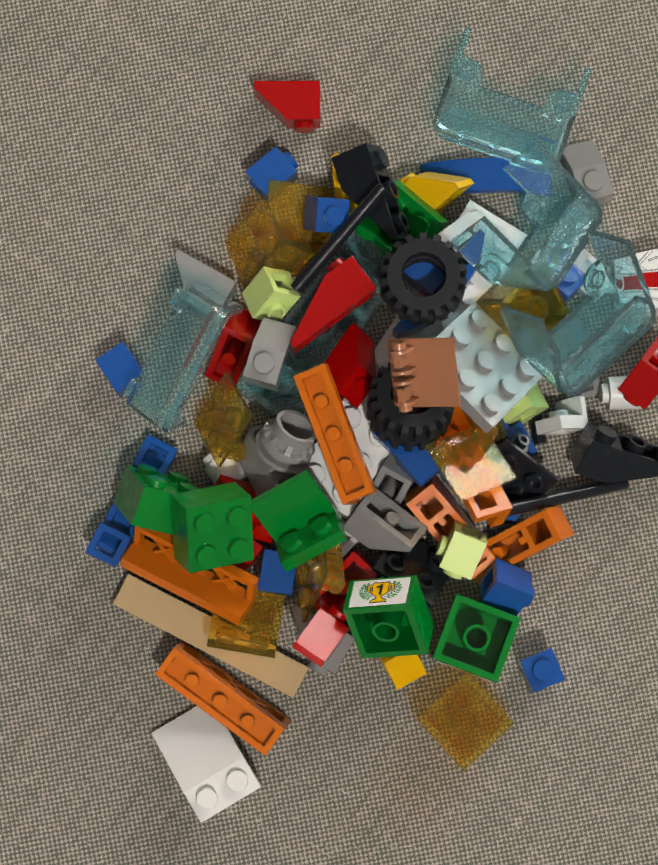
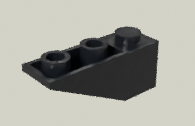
M364 143L331 158L341 190L357 205L362 202L378 182L389 190L368 216L392 240L404 241L405 236L409 235L410 225L406 215L400 209L397 200L399 198V191L395 182L390 179L387 170L389 160L385 151L380 146Z
M587 423L570 453L571 462L576 474L604 483L658 477V446L647 443L635 435L626 436L617 433L605 425L596 426Z

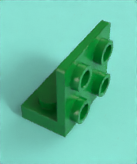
M394 181L399 191V198L397 200L400 209L409 221L410 229L408 234H412L413 238L419 237V233L427 232V237L431 238L434 237V234H439L448 220L401 181ZM369 216L356 228V233L362 239L371 241L377 246L383 256H385L387 251L390 252L392 245L397 242V240H392Z
M308 470L251 499L252 512L276 542L279 561L286 572L347 540L340 513Z

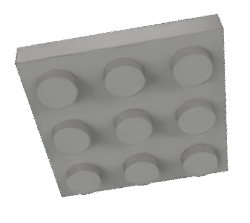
M474 301L436 338L454 337L461 401L460 408L487 434L546 373Z

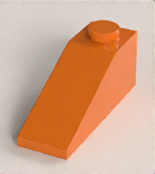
M433 476L422 487L416 485L407 492L406 505L420 522L428 527L427 530L438 543L443 535L449 536L455 521L476 529L454 497L436 476ZM488 544L484 549L472 579L490 566L497 558Z
M560 505L544 509L487 540V544L498 559L516 565L575 534ZM490 566L474 577L476 583L480 582V579Z

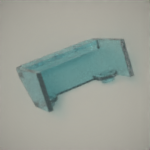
M465 27L434 118L433 128L435 133L444 140L538 172L548 173L555 170L562 158L592 69L585 68L576 94L566 90L553 91L548 95L544 107L480 86L483 78L482 66L476 60L465 57L472 28Z
M536 141L502 168L525 191L520 200V209L523 216L533 225L520 247L517 249L485 216L453 238L451 242L454 244L453 248L456 251L459 250L463 258L488 282L495 285L547 292L563 281L600 224L603 213L597 200Z
M593 229L587 234L597 261L587 269L584 275L583 285L587 298L548 332L542 318L506 306L500 310L518 354L559 392L570 396L580 394L650 330L656 317L655 306L631 240Z
M198 282L188 283L184 288L177 287L169 302V305L173 306L138 378L133 377L129 381L123 394L128 397L126 405L166 433L184 426L187 419L180 416L206 362L229 317L241 313L244 308L242 305Z

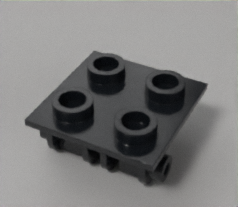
M515 434L510 440L506 438L486 455L510 502L542 495L560 480L527 454L530 439L525 434Z
M420 539L410 552L385 550L372 569L384 578L417 575L426 604L429 606L432 605L449 577L439 567V555L435 554L436 549Z

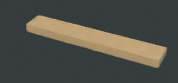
M130 574L127 575L113 602V605L294 698L309 667Z

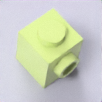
M263 266L242 292L252 318L262 320L265 317L280 322L301 297L290 286L294 280L289 271Z
M455 521L449 536L443 535L437 546L435 554L439 555V567L443 569L446 575L452 578L462 579L464 577L471 580L487 545V534Z

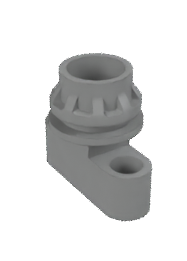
M283 410L278 413L275 419L267 421L263 427H251L239 446L237 457L257 496L292 478L295 474L303 472L308 467L315 452L314 441L316 440V435L310 419L304 414L294 410Z

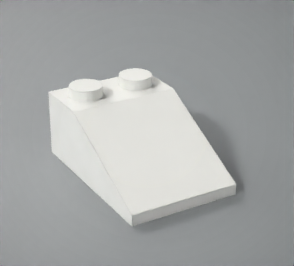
M198 706L151 733L201 823L262 787L229 729Z

